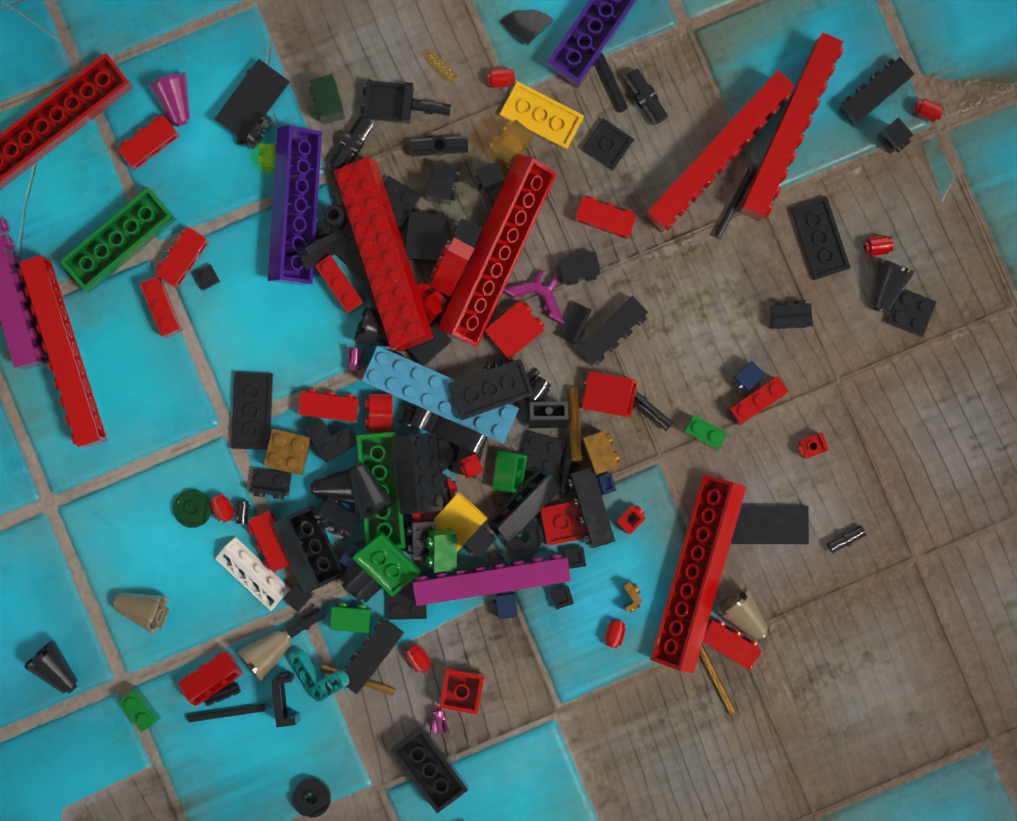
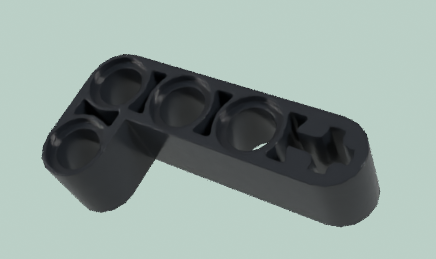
M419 406L410 423L430 433H436L437 436L477 454H481L488 438L483 434Z

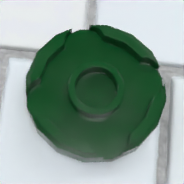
M187 490L176 498L173 505V513L181 525L188 528H197L204 525L210 519L212 514L211 502L204 492Z

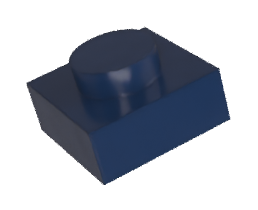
M611 472L596 477L601 495L616 491Z

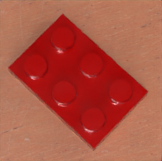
M573 501L542 508L541 516L548 546L584 539L583 534L586 533L584 527H581L579 524L578 516L580 513L578 508L574 507Z

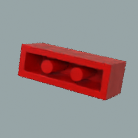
M158 115L151 120L149 126L137 130L133 138L124 140L120 144L121 147L118 148V151L131 168L136 170L179 138L180 135L164 115Z
M592 196L582 197L574 221L627 240L629 239L637 215L633 214L632 210L626 208L619 210L615 208L616 205L609 202L602 204L597 202L598 199Z
M189 226L181 230L177 243L169 247L167 251L168 256L164 261L161 260L156 267L157 272L155 274L176 288L180 286L210 242Z
M453 238L451 244L446 243L442 251L444 256L441 255L436 263V266L439 268L435 267L430 276L433 279L430 287L451 297L475 248L456 238Z
M331 254L315 265L349 315L364 305V302Z
M156 276L140 283L161 337L168 338L182 332L183 329L162 278Z
M777 376L727 410L736 423L741 425L789 391Z
M306 389V392H301L298 415L357 423L360 400L355 399L356 395L344 394V397L336 396L337 393L325 391V395L317 394L318 390Z
M272 510L248 520L250 523L248 529L251 535H255L258 540L256 546L259 552H263L266 557L264 563L267 569L272 570L274 573L291 565L272 525L277 522Z
M710 619L703 642L748 670H751L762 652L758 648L759 644L751 639L747 642L741 638L743 634L734 628L732 631L726 629L725 626L727 624L721 620L716 619L713 621Z
M226 650L218 653L210 662L202 664L195 672L186 675L178 684L187 701L196 707L243 675V672L235 657Z

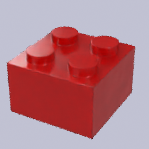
M447 667L439 708L478 715L485 674Z

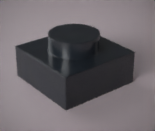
M211 264L194 273L203 291L221 282Z
M583 547L564 550L565 557L568 558L569 569L586 566Z
M568 585L550 591L556 610L574 604Z

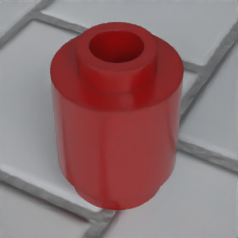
M508 67L490 69V73L487 74L488 85H491L493 89L509 87L511 84H515L514 70Z
M919 98L913 113H916L918 117L935 122L936 119L940 120L943 109H941V104L926 98Z
M886 235L869 237L863 245L865 253H868L870 257L889 254L894 249L892 237H887Z
M224 493L210 500V506L218 522L223 521V523L234 519L235 511Z
M611 619L607 625L603 640L607 642L606 646L616 649L618 645L622 646L627 629L625 628L626 623Z
M415 644L405 652L407 655L406 659L416 673L419 671L424 673L431 667L429 663L432 660L422 646L419 647L418 644Z

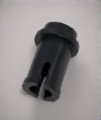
M237 500V504H235L237 506L236 524H248V508L251 505L248 500Z

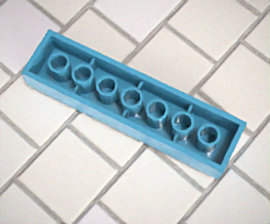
M377 346L362 379V382L503 444L519 408L508 404L461 421L448 387L449 383L456 380Z

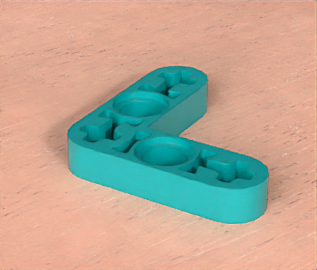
M297 649L289 655L292 667L311 697L318 702L340 691L349 684V677L342 670H338L322 679L307 654L301 649Z

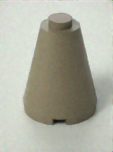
M743 586L744 590L740 588L735 589L722 600L724 604L722 607L720 605L717 607V612L753 640H762L768 634V626L750 590L746 586Z
M120 593L115 596L113 606L114 610L149 633L157 634V628L161 629L167 619L169 608H166V602L169 603V599L156 595Z
M278 630L241 648L237 654L261 682L291 646L289 641L292 639L285 630L283 632Z

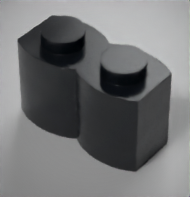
M358 563L340 578L344 582L342 587L348 593L353 592L352 595L359 602L363 600L367 603L382 589Z

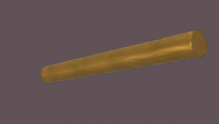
M702 643L699 654L729 714L733 715L737 711Z
M322 664L320 671L332 674L340 669ZM368 680L364 685L392 696L395 692V688L372 680Z

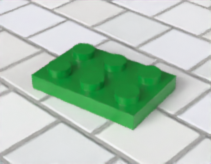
M382 531L356 551L352 557L392 597L421 574V570Z

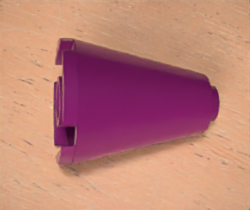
M182 72L181 77L177 73L159 78L156 84L153 81L149 82L150 88L171 124H176L177 127L188 124L187 120L190 119L186 72Z

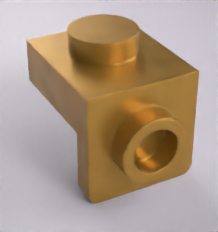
M628 581L623 584V587L632 599V602L623 608L626 612L629 610L633 612L641 607L640 603L643 601L638 595L641 591L636 583L631 584Z

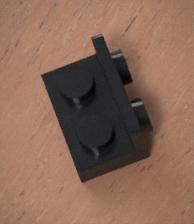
M253 469L249 492H254L253 496L258 497L272 494V498L284 500V496L290 495L292 473Z
M409 518V524H406V534L409 536L406 550L412 560H426V557L429 555L426 538L429 537V530H435L434 519L414 521L413 518Z

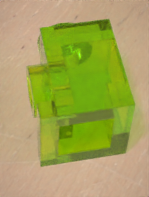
M258 144V148L262 151V153L258 154V164H261L262 172L273 173L275 169L276 144Z

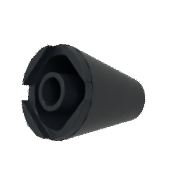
M878 258L870 304L874 305V310L884 313V310L889 311L915 271L910 270V272H907V267L886 260L882 263L883 259Z
M366 306L361 315V322L357 326L354 343L390 347L380 314Z
M358 463L351 467V471L348 473L358 519L369 518L379 514L378 512L382 509L385 511L394 505L391 497L367 465Z
M351 468L314 479L310 486L311 493L316 498L326 499L328 496H331L338 502L354 504L348 473L351 471Z
M54 640L43 646L33 659L30 658L24 665L26 670L63 694L66 692L70 694L77 687L76 683L78 680Z

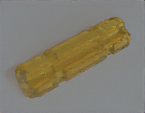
M433 50L426 54V59L430 63L432 62L433 66L442 75H445L449 82L456 79L457 74L450 70V67L440 57H437Z

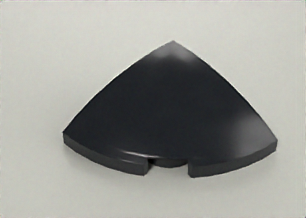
M519 10L504 17L500 23L528 46L554 19L537 10Z

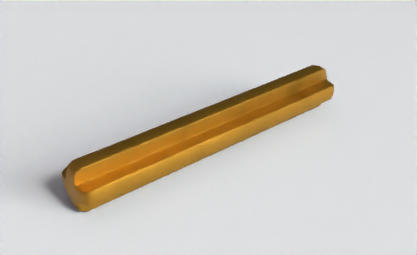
M570 387L567 393L571 460L579 462L583 459L579 389L577 387Z

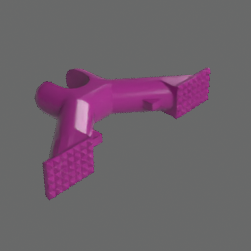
M540 270L533 281L504 288L503 292L513 297V299L516 296L524 298L525 294L536 292L543 297L545 302L544 309L548 311V317L561 325L564 324L553 294L558 284L556 276L552 283L545 287L540 283L545 270Z

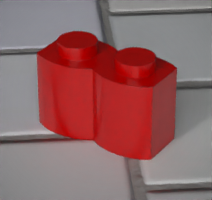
M369 394V398H366V410H369V417L365 419V428L369 429V433L393 431V395Z

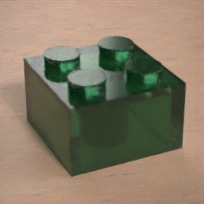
M333 74L310 80L312 86L308 88L313 102L316 101V104L313 106L318 120H322L323 124H328L346 119Z

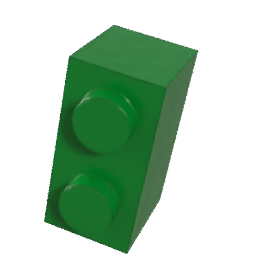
M695 415L691 416L683 433L715 450L720 449L728 434Z
M498 451L495 459L496 466L492 479V489L516 493L523 486L527 455Z
M451 528L429 530V537L426 538V545L429 548V555L426 557L427 567L434 573L457 571V533Z
M337 602V606H332L330 630L370 632L372 609L367 608L368 605L356 604V607H348L349 603Z
M139 688L134 689L118 702L141 733L161 719Z

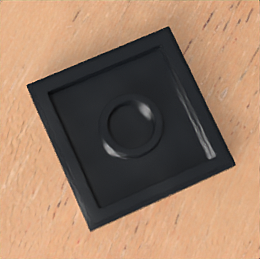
M603 118L581 150L613 171L633 143L634 138Z

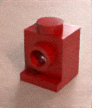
M822 432L798 441V452L805 459L829 451ZM811 443H815L816 448L814 450L810 449Z
M476 454L458 461L466 479L484 472Z
M631 505L615 522L631 535L646 519L643 516L645 512L638 505L635 507ZM629 515L635 516V520L633 522L628 521Z

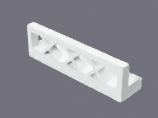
M236 537L215 558L270 611L291 591L276 574L268 570L266 565ZM224 554L230 558L231 562H228L223 557ZM239 569L245 573V576L239 572ZM252 582H255L259 586V589L256 588ZM266 595H269L274 600V603L268 600Z

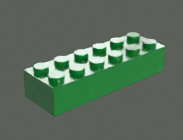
M147 187L59 262L81 288L90 293L177 219L154 191Z
M397 431L358 434L359 463L368 466L394 503L387 510L384 511L382 509L378 512L379 514L364 519L366 543L382 531L399 549L406 548L404 514L401 515L393 442V437L397 436Z

